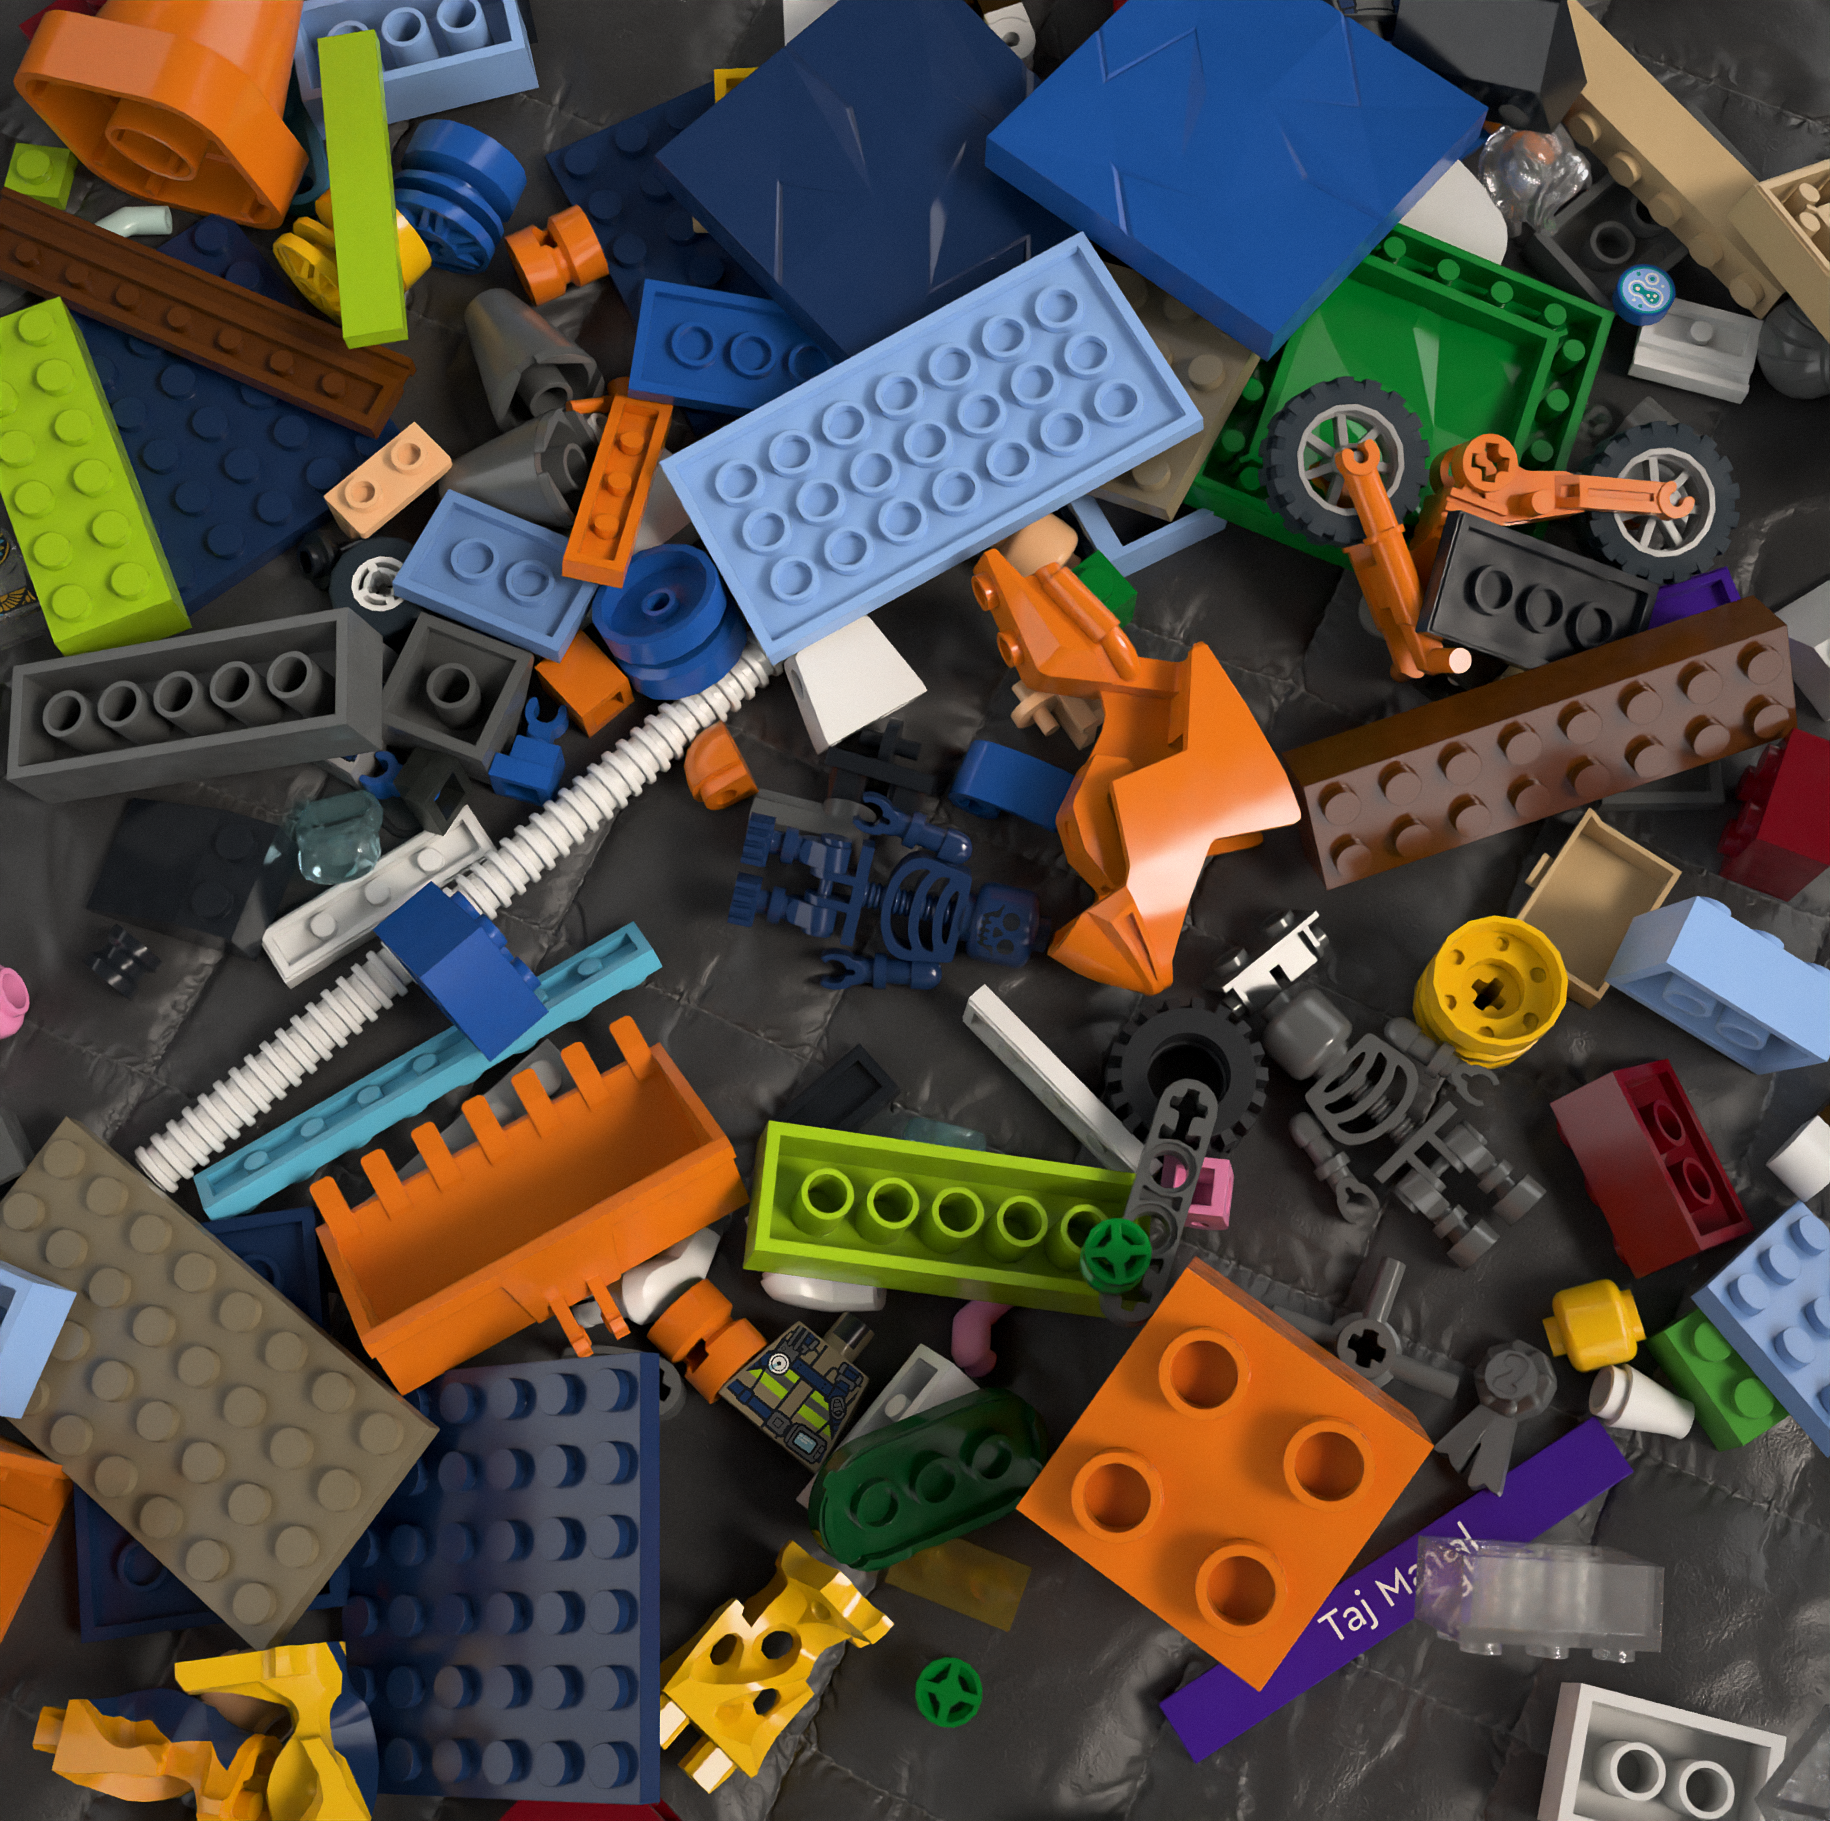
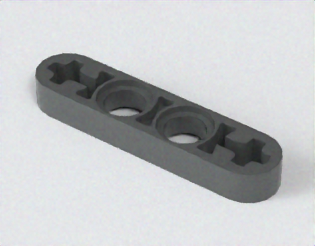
M1182 1079L1169 1085L1162 1094L1151 1121L1122 1219H1128L1133 1222L1138 1217L1154 1216L1165 1225L1167 1242L1161 1248L1152 1250L1149 1266L1158 1265V1274L1147 1268L1140 1280L1138 1293L1148 1298L1147 1304L1138 1302L1132 1312L1126 1311L1121 1308L1122 1297L1120 1295L1113 1296L1099 1292L1098 1301L1101 1311L1109 1321L1119 1327L1133 1328L1143 1325L1152 1317L1162 1301L1218 1112V1104L1214 1093L1207 1085L1198 1080ZM1187 1097L1195 1101L1194 1111L1203 1115V1118H1193L1186 1130L1184 1140L1181 1142L1170 1139L1179 1118V1112L1170 1108V1105L1179 1106L1183 1098ZM1159 1132L1169 1139H1159ZM1186 1144H1195L1196 1149L1193 1150L1190 1146ZM1162 1155H1170L1179 1159L1186 1171L1185 1182L1179 1187L1172 1189L1158 1185L1150 1173L1151 1161ZM1107 1263V1266L1111 1267L1112 1273H1114L1113 1266Z

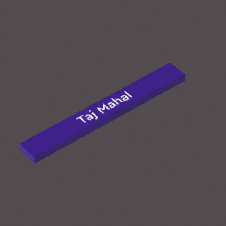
M1589 1417L1509 1470L1503 1494L1500 1497L1495 1496L1488 1488L1477 1491L1338 1583L1260 1692L1219 1662L1158 1702L1157 1705L1193 1763L1197 1764L1634 1471L1597 1417Z

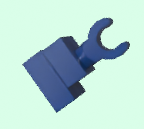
M532 697L525 707V717L528 723L526 737L516 736L510 756L496 752L488 775L495 794L544 807L543 804L548 800H552L555 803L558 791L560 790L559 784L566 764L561 746L554 745L553 743L556 738H559L567 730L569 715L566 705H561L558 709V715L553 721L548 723L540 722L537 720L540 713L538 699Z

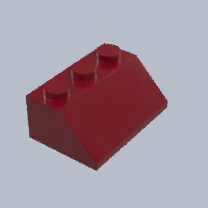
M1668 1058L1612 1071L1550 1103L1557 1118V1132L1563 1143L1573 1150L1585 1175L1584 1184L1586 1191L1593 1203L1602 1209L1614 1234V1248L1622 1262L1631 1268L1636 1280L1755 1231Z

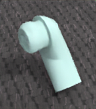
M168 206L123 207L94 223L123 237L171 235L173 226L172 215Z

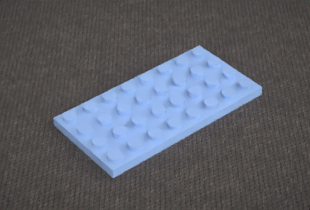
M1081 231L660 461L659 464L773 666L1204 429L1203 417L1088 238Z

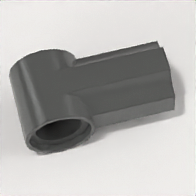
M762 788L759 789L757 796L754 798L749 814V820L752 812L776 817L774 830L786 832L787 826L800 829L798 835L801 836L812 835L820 837L822 833H834L852 839V851L848 867L854 869L857 868L863 838L870 840L871 834L856 828L852 822L853 816L859 814L863 820L868 822H875L876 814L871 809L853 801L830 798L826 799L822 804Z

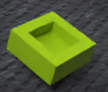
M16 142L4 186L57 209L65 210L78 161L70 149Z

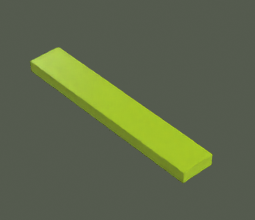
M375 29L317 38L343 339L349 349L408 340L380 42Z

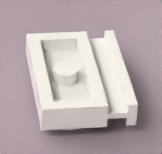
M1675 298L1669 311L1661 321L1649 326H1639L1633 349L1634 355L1627 375L1741 404L1749 391L1750 385L1748 383L1754 369L1758 337L1764 321Z

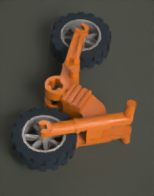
M1344 376L1337 377L1332 381L1317 383L1289 399L1284 404L1285 406L1282 410L1276 413L1267 426V429H1269L1268 435L1261 440L1258 457H1263V468L1258 470L1260 487L1266 485L1270 497L1265 499L1269 509L1273 514L1279 512L1285 519L1282 525L1294 535L1301 533L1307 537L1306 541L1318 546L1333 545L1334 548H1341L1343 554H1348L1376 629L1383 634L1394 662L1390 668V675L1393 680L1399 683L1407 682L1411 678H1421L1425 674L1435 676L1440 673H1464L1471 665V655L1466 649L1443 648L1441 641L1415 632L1448 511L1462 510L1504 527L1550 520L1570 521L1571 528L1577 527L1580 539L1576 540V543L1583 555L1590 554L1599 563L1660 586L1684 582L1691 579V576L1701 574L1715 564L1712 559L1715 556L1724 554L1732 540L1727 537L1731 529L1737 528L1740 512L1735 511V500L1740 499V489L1738 482L1732 484L1729 472L1734 469L1726 455L1719 456L1714 450L1717 444L1706 434L1702 436L1693 434L1694 428L1683 423L1667 425V421L1649 422L1618 432L1616 435L1604 439L1594 447L1596 449L1594 454L1586 456L1577 470L1582 473L1581 475H1573L1567 471L1525 470L1518 466L1517 454L1511 443L1497 434H1483L1463 444L1446 449L1435 457L1430 469H1424L1425 458L1430 456L1428 439L1422 441L1418 429L1423 427L1416 412L1409 414L1403 406L1406 400L1394 390L1389 393L1381 390L1382 384L1375 380L1366 378L1360 382L1355 381L1354 377ZM1332 419L1335 449L1311 433L1320 423ZM1346 419L1359 423L1367 430L1356 443L1348 442ZM1305 446L1323 457L1320 461L1311 464L1307 471L1304 470L1303 458ZM1380 451H1381V453H1382V462H1379V461H1380ZM1493 462H1497V469L1494 466ZM1642 462L1644 480H1634L1625 477L1634 465ZM1658 463L1667 466L1675 474L1668 482L1659 481ZM1450 465H1451L1452 476H1448L1449 466H1450ZM1308 480H1311L1318 488L1323 489L1325 494L1324 500L1313 491ZM1429 480L1435 494L1425 496L1424 508L1420 511L1418 517L1420 520L1413 532L1415 534L1414 538L1411 539L1410 545L1407 547L1402 532L1406 531L1402 520L1406 515L1413 513L1421 501V498L1418 497L1419 491L1427 486ZM1682 485L1688 495L1684 498H1681L1680 493L1677 491ZM1689 516L1685 530L1680 535L1672 520ZM1655 524L1658 526L1669 548L1663 550L1648 548ZM1626 529H1638L1636 538L1634 539Z

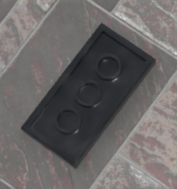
M1462 510L1448 511L1415 632L1527 671L1647 631L1660 585Z

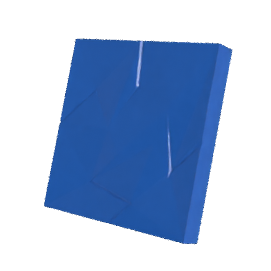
M1128 0L986 137L984 166L1079 232L1083 231L1086 237L1256 355L1268 361L1479 138L1489 107L1350 17L1344 16L1339 10L1323 0Z

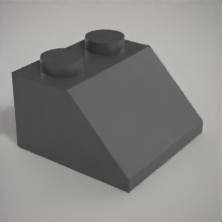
M421 612L382 690V740L384 744L412 754L416 747L432 752L440 751L456 756L467 776L492 785L488 773L495 753L508 755L519 733L534 663L533 654Z

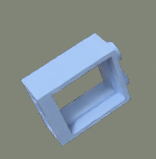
M1085 494L1057 510L1062 520L1077 531V545L1085 559L1099 549L1123 577L1225 529L1227 524L1226 520L1214 516L1213 511L1202 508L1122 546L1093 496Z

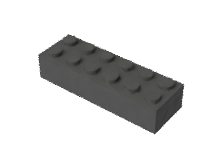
M343 607L13 666L6 780L50 805L382 751L383 636L351 608Z

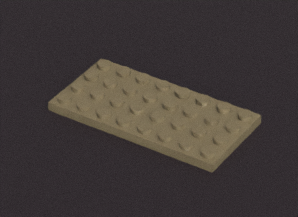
M66 1116L29 1164L27 1171L22 1173L0 1202V1260L77 1293L22 1418H5L50 1460L63 1465L61 1470L250 1646L256 1651L279 1647L440 1429L81 1121Z

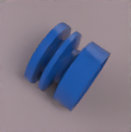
M429 119L419 123L400 163L402 171L395 173L393 177L396 209L412 225L426 245L432 259V266L456 274L475 275L485 272L495 253V248L504 234L502 224L508 222L527 184L524 168L510 151L495 139L473 127L442 119Z

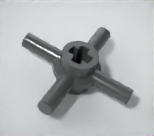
M1381 1257L1362 1312L1345 1315L1332 1326L1275 1303L1271 1311L1378 1388H1381L1393 1378L1448 1401L1452 1400L1456 1392L1459 1376L1402 1354L1398 1335L1387 1322L1406 1265L1398 1260ZM1364 1337L1369 1340L1368 1352L1376 1356V1361L1371 1359L1360 1367L1355 1364L1356 1352L1347 1348L1348 1343L1353 1345Z

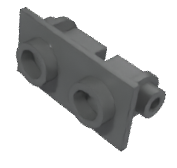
M1283 908L1273 913L1258 927L1261 934L1246 947L1237 946L1228 950L1213 963L1212 969L1215 972L1200 983L1201 987L1206 990L1223 992L1227 995L1220 1001V1004L1231 1010L1229 1016L1232 1019L1237 1020L1242 1015L1251 1017L1282 990L1269 972L1276 966L1287 982H1292L1324 956L1323 948L1329 944L1328 937L1317 925L1308 927L1309 924L1319 917L1317 911L1290 910L1289 908Z

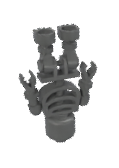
M1313 988L1303 990L1295 997L1285 989L1260 1014L1268 1023L1262 1030L1259 1038L1263 1050L1292 1079L1303 1081L1312 1076L1317 1081L1305 1095V1099L1314 1113L1301 1111L1294 1114L1288 1123V1131L1300 1149L1304 1148L1316 1165L1317 1169L1313 1171V1174L1318 1181L1326 1180L1338 1197L1337 1205L1348 1222L1357 1225L1358 1219L1353 1217L1347 1210L1346 1204L1350 1198L1346 1193L1347 1187H1350L1355 1194L1364 1193L1371 1199L1372 1209L1379 1210V1202L1373 1191L1367 1185L1359 1183L1347 1167V1164L1351 1162L1345 1151L1337 1153L1324 1134L1327 1131L1336 1141L1348 1146H1357L1378 1139L1384 1133H1390V1138H1395L1394 1142L1396 1144L1400 1143V1149L1373 1175L1383 1184L1406 1161L1413 1167L1391 1191L1414 1214L1420 1210L1435 1225L1431 1231L1440 1240L1446 1236L1454 1243L1445 1254L1463 1272L1467 1271L1501 1236L1483 1218L1479 1219L1472 1226L1464 1218L1468 1212L1460 1204L1453 1207L1440 1194L1447 1188L1438 1178L1450 1166H1453L1460 1174L1468 1168L1481 1180L1477 1186L1486 1195L1492 1191L1500 1198L1491 1209L1510 1227L1525 1215L1547 1192L1529 1173L1525 1174L1518 1181L1510 1173L1514 1167L1506 1159L1499 1162L1484 1147L1488 1141L1465 1119L1459 1122L1440 1140L1434 1133L1458 1110L1450 1101L1445 1103L1422 1127L1416 1128V1122L1411 1123V1118H1406V1111L1411 1106L1418 1088L1419 1076L1414 1064L1404 1056L1405 1053H1408L1427 1066L1424 1070L1425 1074L1433 1079L1440 1075L1456 1087L1458 1095L1464 1101L1475 1107H1484L1483 1100L1473 1098L1468 1093V1082L1461 1078L1462 1074L1469 1078L1476 1075L1484 1076L1491 1082L1492 1086L1500 1084L1497 1076L1492 1071L1480 1065H1470L1454 1055L1453 1052L1456 1048L1445 1041L1441 1046L1421 1032L1422 1028L1405 1017H1395L1386 1023L1384 1028L1385 1042L1374 1034L1367 1033L1353 1046L1348 1041L1353 1031L1351 1021L1326 996ZM1362 1054H1365V1058L1361 1065L1353 1066L1354 1062ZM1381 1054L1386 1059L1387 1065L1380 1081L1373 1085V1080H1368L1367 1074L1373 1068L1377 1056ZM1397 1067L1401 1068L1407 1080L1405 1095L1398 1106L1396 1103L1392 1104L1393 1100L1387 1099L1388 1095L1384 1094L1393 1081ZM1333 1082H1338V1088L1331 1092L1325 1093L1326 1089ZM1346 1095L1352 1096V1101H1357L1356 1105L1337 1114H1332L1325 1109L1326 1106L1338 1102ZM1365 1112L1366 1115H1372L1371 1120L1376 1119L1377 1125L1367 1132L1357 1134L1347 1133L1338 1127L1339 1124L1353 1121ZM1426 1141L1440 1154L1429 1167L1414 1155Z

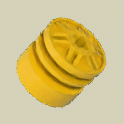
M329 187L315 201V211L321 223L308 217L298 218L293 223L294 234H282L273 243V252L281 267L300 292L316 308L342 326L331 192ZM396 209L404 293H406L431 267L432 259L418 233Z
M1493 915L1468 921L1446 938L1438 952L1427 964L1415 985L1412 1010L1416 1023L1422 1028L1421 1032L1441 1046L1445 1041L1456 1048L1453 1054L1470 1065H1480L1490 1070L1511 1064L1526 1053L1554 1025L1566 1004L1568 976L1560 952L1543 932L1520 919ZM1481 994L1487 996L1491 1001L1483 1011L1473 1004L1475 999Z

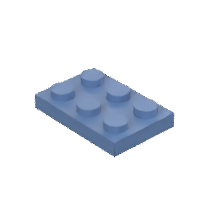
M451 489L447 490L392 582L395 596L559 664L592 607V602L601 584L562 576V562L569 541L568 537Z

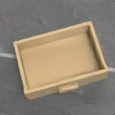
M1589 808L1575 825L1554 859L1545 852L1525 881L1526 884L1534 889L1514 919L1524 921L1547 936L1560 952L1568 976L1567 997L1590 1010L1601 1000L1610 986L1609 983L1604 981V978L1633 918L1659 909L1682 871L1602 822L1596 812Z

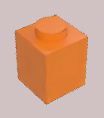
M581 629L576 633L560 664L541 656L540 663L535 666L543 690L559 707L566 705L569 718L589 739L635 701L628 678Z

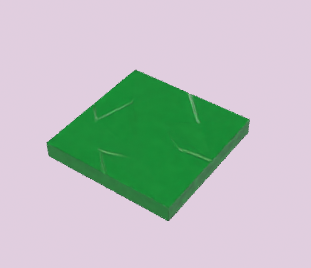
M1398 223L1268 361L1260 358L1182 503L1197 509L1204 508L1213 511L1214 516L1354 572L1348 554H1343L1341 548H1334L1333 545L1328 544L1323 546L1314 545L1307 542V537L1303 534L1298 533L1294 535L1282 525L1285 519L1279 512L1273 514L1265 501L1270 496L1266 485L1260 487L1258 470L1263 468V457H1258L1261 440L1268 435L1269 429H1267L1270 420L1276 413L1282 410L1285 406L1284 404L1289 399L1317 383L1332 381L1337 377L1350 376L1354 377L1355 381L1360 382L1366 378L1375 380L1382 384L1381 390L1387 393L1394 390L1406 400L1403 406L1409 414L1416 412L1420 418L1423 427L1418 430L1422 441L1428 439L1430 456L1425 458L1424 469H1430L1435 457L1446 449L1463 444L1483 434H1497L1508 440L1514 447L1519 467L1529 471H1565L1615 313ZM1332 419L1320 423L1311 433L1335 449ZM1346 419L1348 442L1356 443L1367 430L1359 423ZM1305 446L1303 452L1304 470H1309L1311 464L1323 458L1307 446ZM1380 451V461H1379V462H1382V453H1381V451ZM1493 462L1494 466L1497 469V462ZM1451 465L1449 466L1448 476H1452ZM1308 480L1313 491L1324 500L1325 494L1323 489L1318 488L1311 480ZM1429 480L1427 486L1419 491L1418 497L1421 498L1418 507L1413 513L1406 515L1402 520L1406 530L1402 534L1407 547H1409L1411 539L1414 538L1415 534L1413 532L1416 524L1419 523L1420 519L1418 517L1420 511L1424 508L1425 496L1435 494ZM1549 521L1506 527L1543 541Z

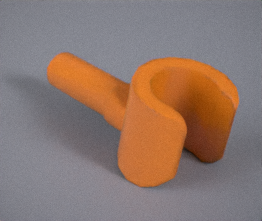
M619 377L610 381L607 385L608 396L567 401L566 412L575 410L580 414L609 413L616 393L628 395L630 377Z

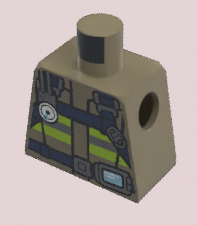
M844 1311L822 1339L798 1321L721 1388L719 1394L726 1402L816 1475L835 1451L870 1388V1379L852 1363L875 1334L848 1311Z

